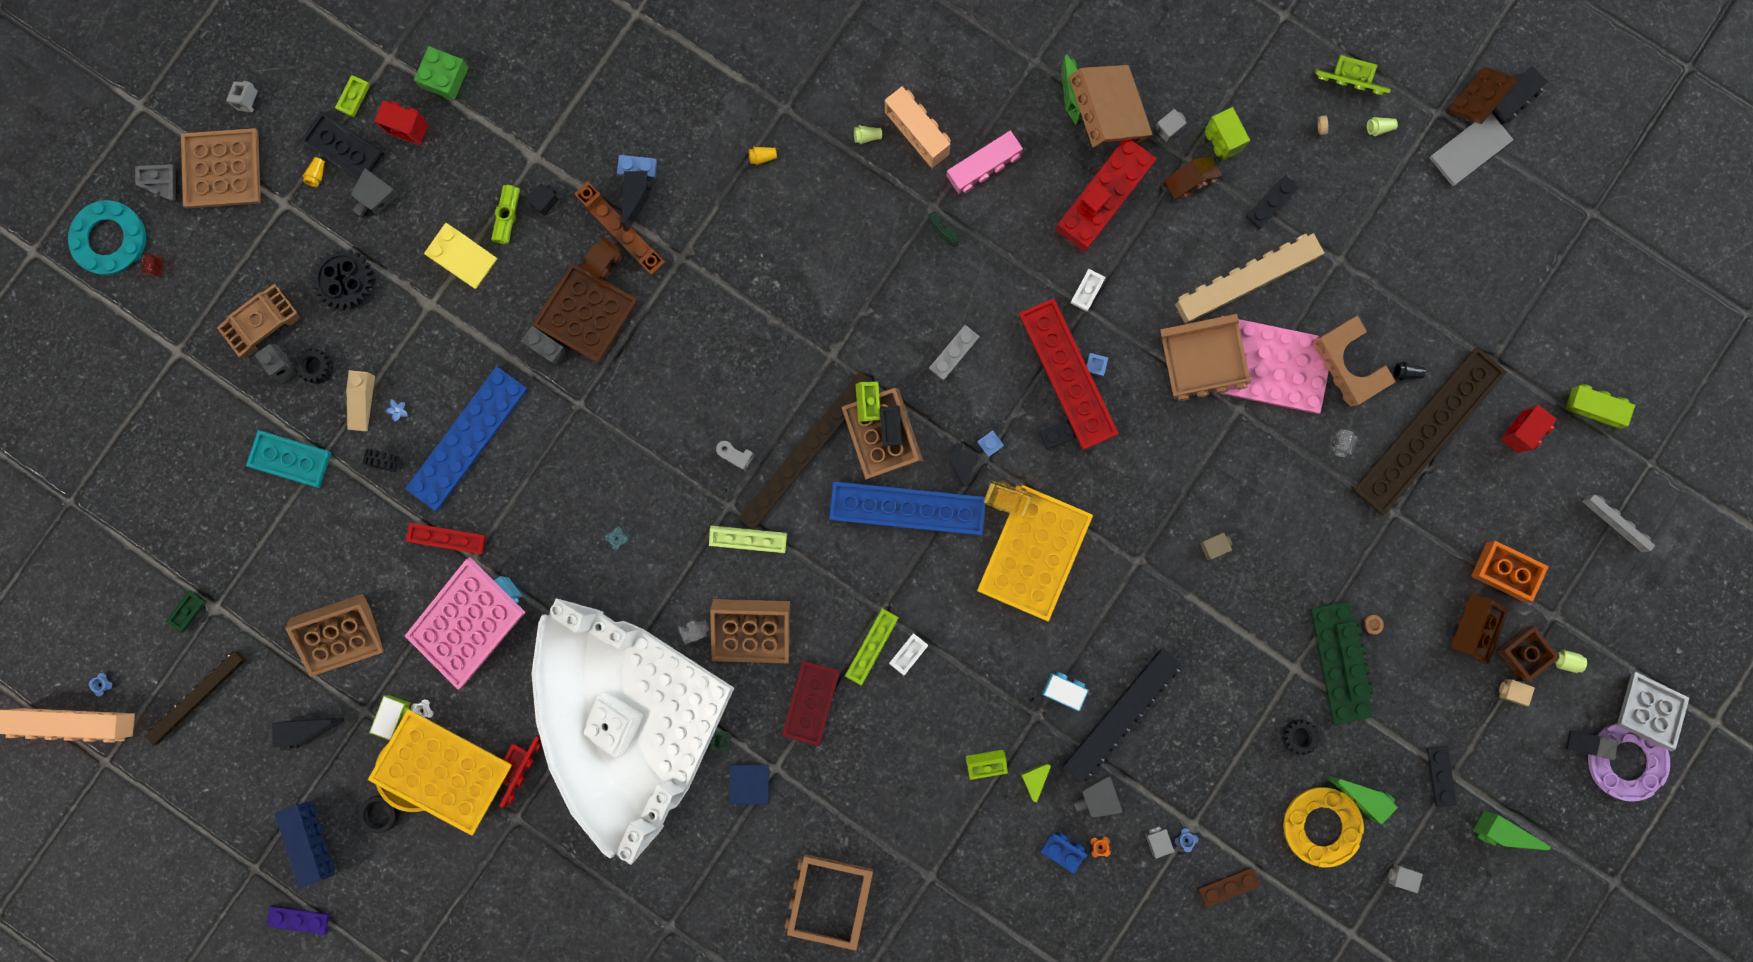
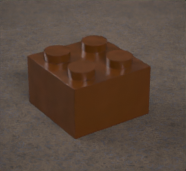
M1525 626L1496 650L1519 680L1527 682L1533 680L1560 658L1535 626Z

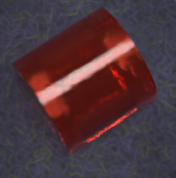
M143 254L141 274L161 277L163 259L152 254Z

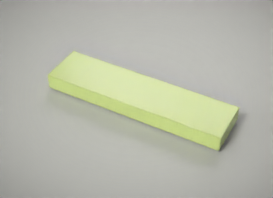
M720 526L710 527L709 546L778 553L786 552L787 533Z

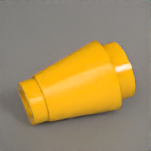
M753 147V149L748 150L751 164L759 165L777 159L776 148Z
M314 157L303 174V182L312 187H318L322 182L325 161Z

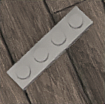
M1593 494L1583 499L1582 502L1638 550L1648 552L1655 547L1648 535L1640 533L1635 529V524L1621 517V513L1617 509L1608 506L1603 497Z

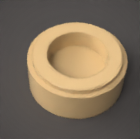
M1327 115L1318 117V132L1320 135L1328 134Z

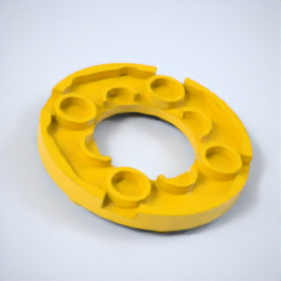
M1315 787L1303 791L1292 800L1284 816L1283 829L1290 849L1300 859L1319 867H1334L1348 861L1360 847L1362 834H1364V823L1359 808L1346 794L1328 787ZM1320 807L1330 808L1335 811L1342 823V831L1338 840L1327 846H1318L1312 843L1307 838L1304 830V823L1308 814Z

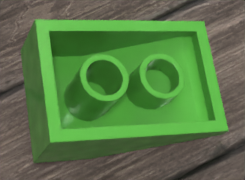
M1333 776L1327 778L1342 793L1351 798L1359 810L1373 822L1382 825L1398 808L1393 803L1395 799L1387 792L1383 793L1381 790L1378 792Z
M1487 811L1483 812L1473 829L1475 833L1479 834L1478 839L1493 846L1499 844L1506 847L1550 850L1551 848L1503 817Z

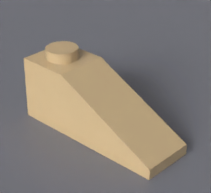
M349 370L346 388L348 430L368 431L375 376L368 372Z

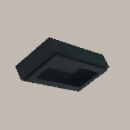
M900 406L880 408L883 447L903 445Z

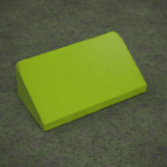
M878 382L857 383L858 422L881 420Z
M1004 750L966 756L970 780L1008 774Z

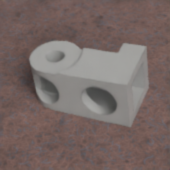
M721 441L716 447V452L720 457L746 471L755 455L747 449L744 453L738 451L728 441Z

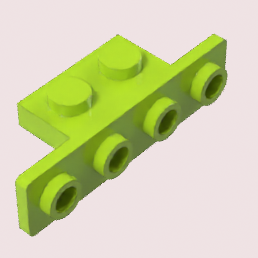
M1343 55L1339 56L1334 73L1315 69L1314 72L1318 75V79L1329 81V78L1335 79L1337 84L1347 86L1348 83L1355 84L1354 88L1365 91L1366 88L1373 89V93L1384 95L1385 92L1390 93L1391 91L1388 87L1372 83L1377 64Z

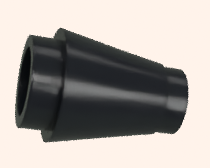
M1405 361L1397 363L1394 368V375L1399 380L1423 379L1426 372L1424 367Z

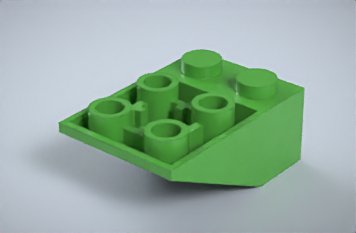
M1065 55L1061 67L1065 109L1074 123L1078 124L1083 121L1068 77L1078 70V66L1073 58L1070 59L1068 55Z

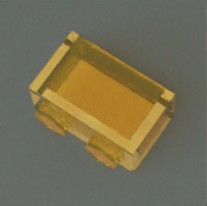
M1001 480L999 483L991 481L983 502L992 508L1024 518L1032 498L1031 495L1026 493L1027 489L1017 485L1015 488L1010 487L1011 484Z

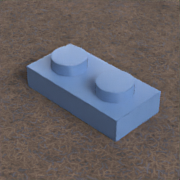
M619 155L617 174L624 176V171H647L648 177L655 179L657 159Z

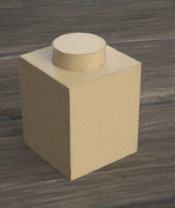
M1505 679L1499 688V698L1522 706H1529L1535 688L1515 680Z

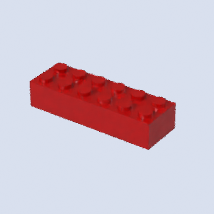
M1123 140L1060 220L1055 230L1086 252L1151 169L1157 158L1133 140ZM1098 182L1100 185H1105L1110 190L1112 196L1104 207L1093 216L1080 205V202Z

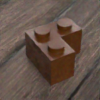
M1212 156L1190 161L1164 180L1174 199L1183 198L1185 200L1193 195L1192 191L1195 189L1200 190L1205 186L1208 188L1216 184V179L1221 177L1222 174Z

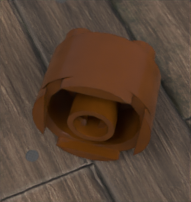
M602 236L600 237L602 241L600 243L596 241L584 257L587 261L585 264L581 262L580 267L596 279L606 281L612 273L610 271L614 264L617 266L623 259L621 249Z

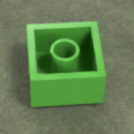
M428 46L414 81L420 88L454 101L469 67L463 59Z

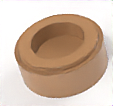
M1369 615L1363 620V629L1368 634H1379L1384 628L1383 620L1377 615Z

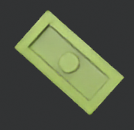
M351 75L335 108L342 113L355 117L370 84Z

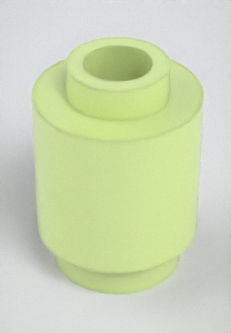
M1567 650L1557 652L1560 657L1554 662L1557 668L1574 673L1585 671L1587 659L1581 654Z

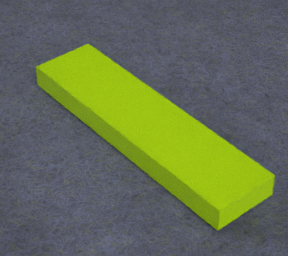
M883 608L881 609L845 677L862 686L899 617Z

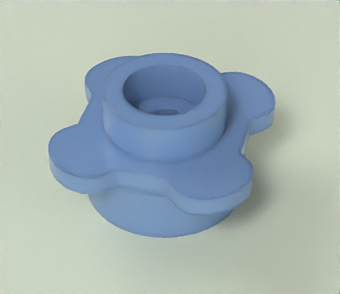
M100 673L98 677L89 681V687L95 692L96 696H102L106 690L112 688V683L106 679L104 673Z
M1186 828L1182 829L1181 835L1175 839V844L1183 847L1185 852H1191L1195 843L1198 842V837L1189 833V830Z

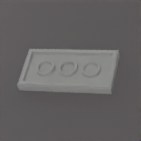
M1491 113L1482 124L1474 122L1429 158L1449 183L1455 186L1514 139Z

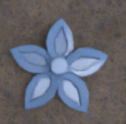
M390 400L391 408H388L385 412L392 414L394 422L400 417L408 416L407 412L403 410L405 402L397 405L394 400Z

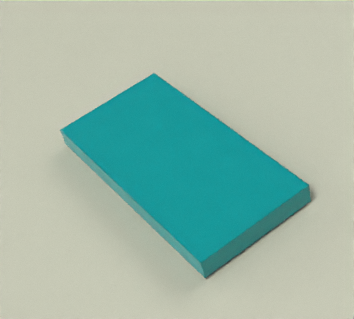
M258 430L246 466L320 488L332 452Z

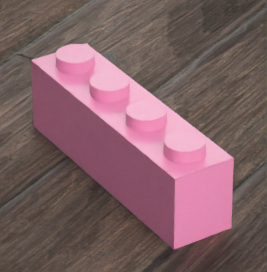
M1010 130L947 170L946 176L958 194L962 192L967 193L973 189V185L977 182L983 183L986 181L991 173H998L1010 161L1014 163L1019 160L1023 148Z

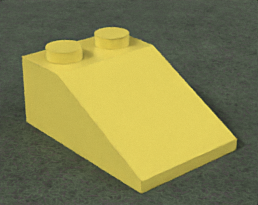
M447 223L444 224L424 253L431 260L475 289L478 288L497 261L495 256Z

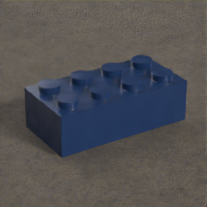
M311 801L274 813L298 889L334 876L335 866L329 858V847L323 840V829L317 821V810Z

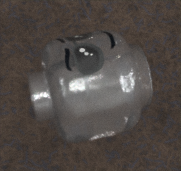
M1339 429V431L1333 433L1330 449L1335 451V456L1346 458V455H1353L1355 453L1358 442L1355 432Z

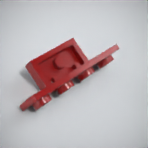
M540 735L535 736L529 750L514 743L509 748L504 760L512 764V767L503 781V784L509 786L499 805L501 808L511 805L516 796L514 792L517 787L520 788L525 779L523 774L531 768L534 762L532 759L534 753H538L542 747Z

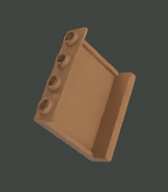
M1129 65L1080 68L1068 76L1093 148L1102 142L1134 139L1135 143H1140L1153 135Z
M1237 314L1160 330L1174 399L1185 401L1190 399L1189 396L1205 397L1209 395V392L1225 393L1229 388L1236 387V390L1247 388V385L1251 384Z

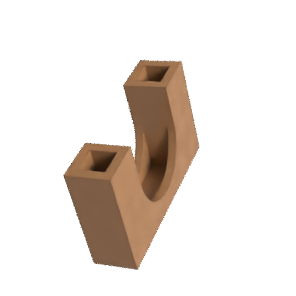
M1358 315L1345 320L1312 340L1316 352L1323 358L1324 366L1331 372L1335 385L1340 388L1344 401L1350 407L1361 404L1396 382L1386 365L1374 369L1363 377L1354 376L1345 367L1343 354L1346 346L1367 332Z

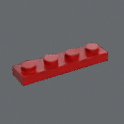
M409 523L406 542L483 555L486 541L485 535Z

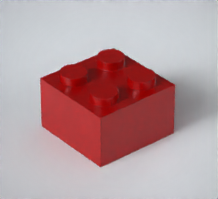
M382 101L374 121L387 134L417 145H421L429 126L424 121V117L418 114L417 110L411 107L407 109L402 108L399 103L390 101V103Z
M1538 404L1524 409L1500 439L1517 453L1535 450L1542 444L1543 441L1541 439L1545 434L1548 435L1555 426L1553 424L1557 419Z

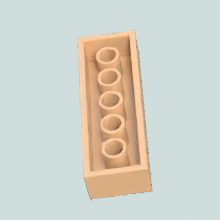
M29 708L0 710V734H6L5 738L25 737V739L44 738L45 740L64 738L66 741L83 739V741L94 742L96 740H103V742L125 741L126 737H133L135 713Z

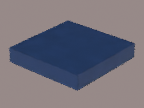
M730 764L729 804L768 805L769 765Z

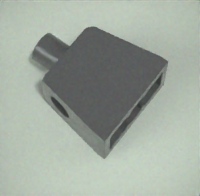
M365 168L351 193V196L359 201L352 211L360 217L368 209L375 214H379L399 194Z
M269 344L255 354V357L267 374L283 385L298 373L277 344Z
M1109 775L1082 788L1081 794L1083 798L1073 801L1076 813L1087 810L1091 818L1123 812Z

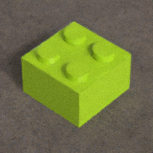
M1233 107L1213 116L1205 128L1207 139L1212 141L1214 152L1222 161L1242 152L1250 142Z

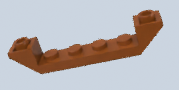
M588 181L574 193L591 214L648 273L653 275L666 263L631 227L629 231H624L621 224L622 217Z

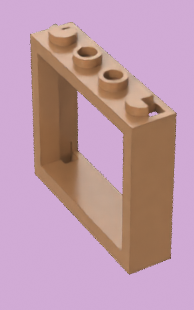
M805 854L804 858H800L797 870L801 872L799 878H795L793 890H796L795 898L791 897L789 909L792 910L791 918L787 917L784 928L788 929L787 935L857 950L873 869ZM808 864L864 876L850 941L795 929Z

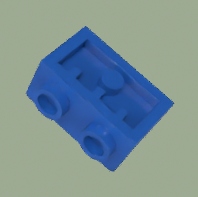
M1052 832L1040 852L1074 874L1082 860L1088 856L1084 852L1085 848L1076 842L1074 845L1067 841L1069 838L1061 832H1058V834Z

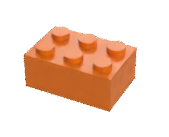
M1497 541L1486 542L1471 577L1518 600L1533 602L1549 566Z

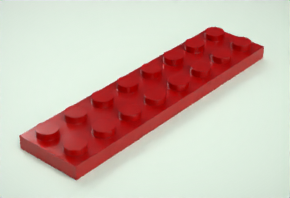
M1050 299L1020 312L1021 321L1082 450L1084 451L1118 436L1119 433L1055 299Z

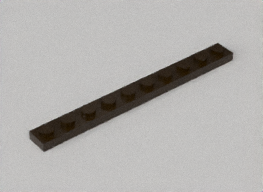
M859 372L738 517L749 528L754 530L846 420L842 407L857 401L856 384L859 382H872L863 373Z

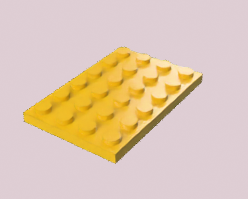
M1022 485L1019 493L1031 497L1024 516L1013 513L1009 514L977 591L1049 622L1093 515Z
M408 709L368 780L473 836L511 769L512 764Z

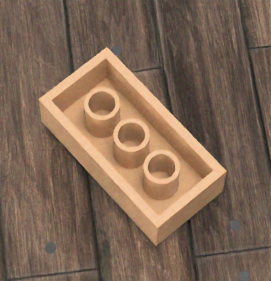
M902 86L884 100L885 113L928 165L934 168L949 156L951 140L946 133L939 131V126L933 118L929 119L925 108L914 101L915 97L911 91L905 90Z

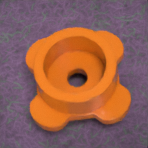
M1107 837L1091 839V855L1093 857H1108L1111 852L1108 845L1110 840Z

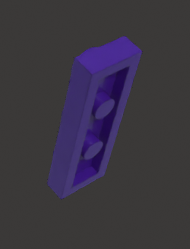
M272 905L269 908L267 927L325 935L327 934L330 914Z

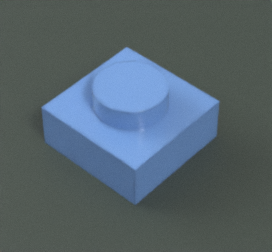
M1090 353L1086 364L1090 374L1103 377L1108 357Z
M991 431L977 441L987 457H990L1004 447L994 431Z

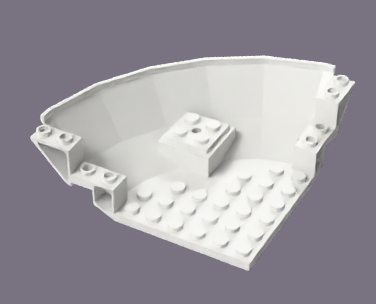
M556 598L550 609V614L542 615L538 623L532 666L536 725L546 761L571 815L595 845L607 857L613 858L615 855H618L621 860L632 865L662 830L669 810L676 808L688 791L734 687L644 629L625 621L614 622L600 610ZM605 723L608 725V730L604 727Z

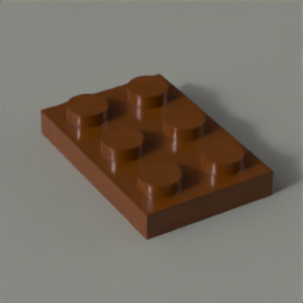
M1483 67L1448 108L1449 112L1482 124L1517 83L1516 77Z

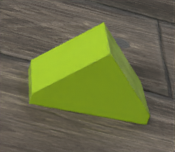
M1048 763L1021 773L1029 795L1036 803L1051 767Z

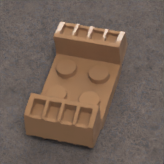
M274 284L265 291L255 295L230 314L217 329L238 357L248 358L258 351L256 348L258 343L283 324L293 325L300 319V316L276 284Z

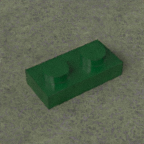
M189 590L165 622L180 633H184L207 601L194 591Z

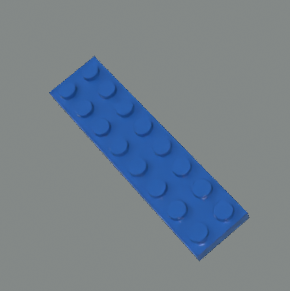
M496 366L405 489L438 512L528 391V388Z
M833 482L829 520L982 536L986 497Z

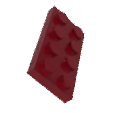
M802 661L783 729V737L820 746L840 673L839 670Z

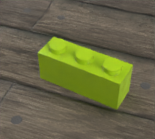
M1581 384L1572 388L1565 410L1621 429L1629 426L1635 404L1629 403V400L1626 398H1615L1610 396L1609 392H1598L1592 390V387L1589 385Z

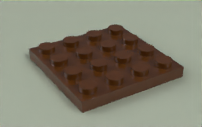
M572 263L532 326L599 364L638 300L608 282L596 279L586 270Z

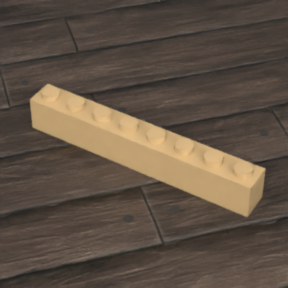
M1313 233L1309 236L1304 234L1296 239L1297 242L1293 244L1288 242L1280 246L1279 251L1274 253L1272 250L1264 254L1263 259L1259 261L1254 259L1246 263L1247 267L1241 270L1238 267L1230 271L1229 276L1225 278L1220 276L1212 280L1213 284L1206 286V284L1201 285L1195 289V293L1191 295L1186 293L1180 296L1175 306L1184 323L1188 324L1320 258L1324 251L1315 234Z

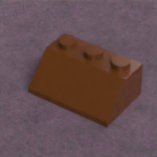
M1471 594L1465 603L1464 614L1458 622L1456 635L1452 638L1451 649L1482 663L1489 664L1508 610L1492 599Z

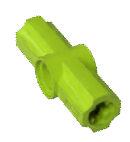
M503 185L499 206L495 210L496 220L491 239L494 242L509 244L512 226L516 220L515 212L520 189L517 187ZM510 211L507 218H502L504 212Z

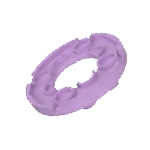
M1617 723L1605 727L1596 735L1616 740L1618 745L1623 742H1633L1642 748L1647 759L1646 769L1643 774L1635 780L1627 781L1614 774L1610 766V759L1588 754L1591 776L1605 793L1620 800L1640 801L1653 796L1665 784L1670 771V756L1667 749L1617 726Z

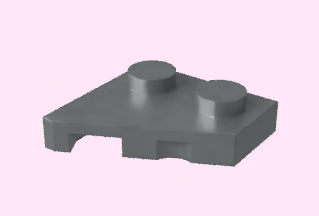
M173 164L135 166V185L176 202V166Z

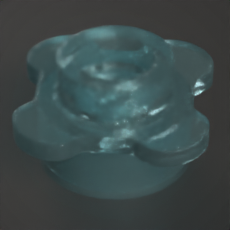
M616 527L612 533H607L605 539L611 543V547L614 550H618L619 546L628 542V537L622 533L620 527Z

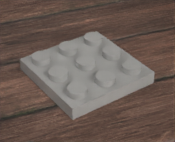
M1634 672L1629 680L1617 726L1669 751H1674L1677 747L1689 697Z

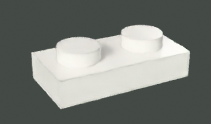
M1088 269L1071 304L1087 312L1106 277Z
M913 633L889 664L905 675L928 645Z

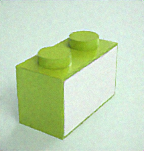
M391 695L383 696L369 733L391 740L408 709L411 710L409 708L411 703Z

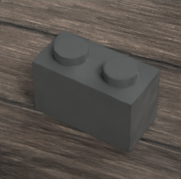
M531 326L521 342L555 366L559 364L567 352L564 347L533 326Z

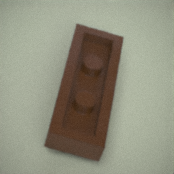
M1249 867L1197 889L1204 906L1207 908L1258 888L1261 885L1254 868Z

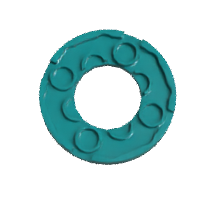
M110 200L98 201L83 208L73 219L68 232L69 250L74 260L82 268L103 276L116 275L126 271V268L139 260L146 243L145 227L137 214L126 205ZM103 220L115 221L123 230L124 239L121 247L110 255H99L89 245L91 229Z

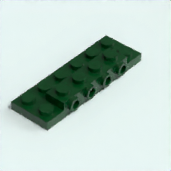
M1350 602L1311 608L1310 612L1332 724L1373 718L1369 699H1371V694L1374 693L1372 683L1368 682L1367 679L1370 669L1368 664L1364 663L1363 655H1366V649L1364 644H1360L1359 636H1362V629L1353 620Z

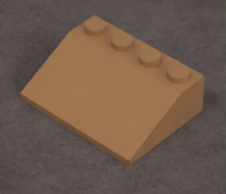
M897 388L879 393L880 408L900 406L903 445L883 447L881 420L858 422L857 401L842 407L866 480L923 462L903 399Z
M364 594L292 617L285 628L310 677L384 652L372 611Z
M713 599L710 609L712 661L789 663L790 601Z

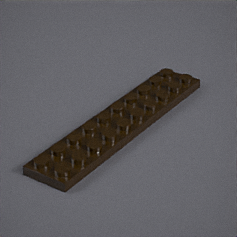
M1479 347L1474 348L1352 491L1379 514L1385 515L1507 371Z

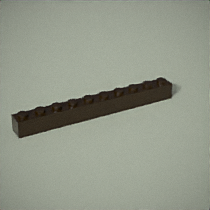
M239 651L230 652L227 658L218 664L219 666L216 669L214 668L209 672L210 675L204 677L199 685L193 687L192 692L186 694L183 700L178 702L172 711L167 712L165 717L159 720L154 728L147 731L148 734L144 737L152 745H158L236 671L246 659Z

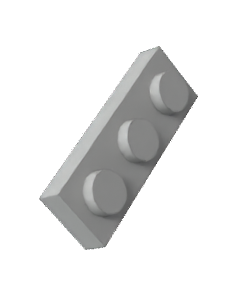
M964 325L929 367V370L944 381L980 336Z

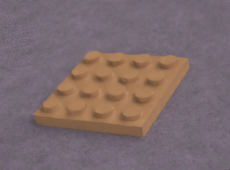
M256 128L181 134L184 208L261 203L259 137Z

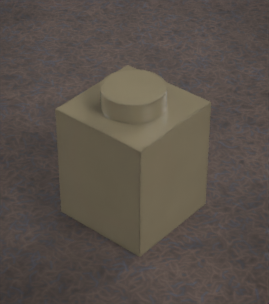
M1225 533L1200 542L1207 560L1232 551V541Z

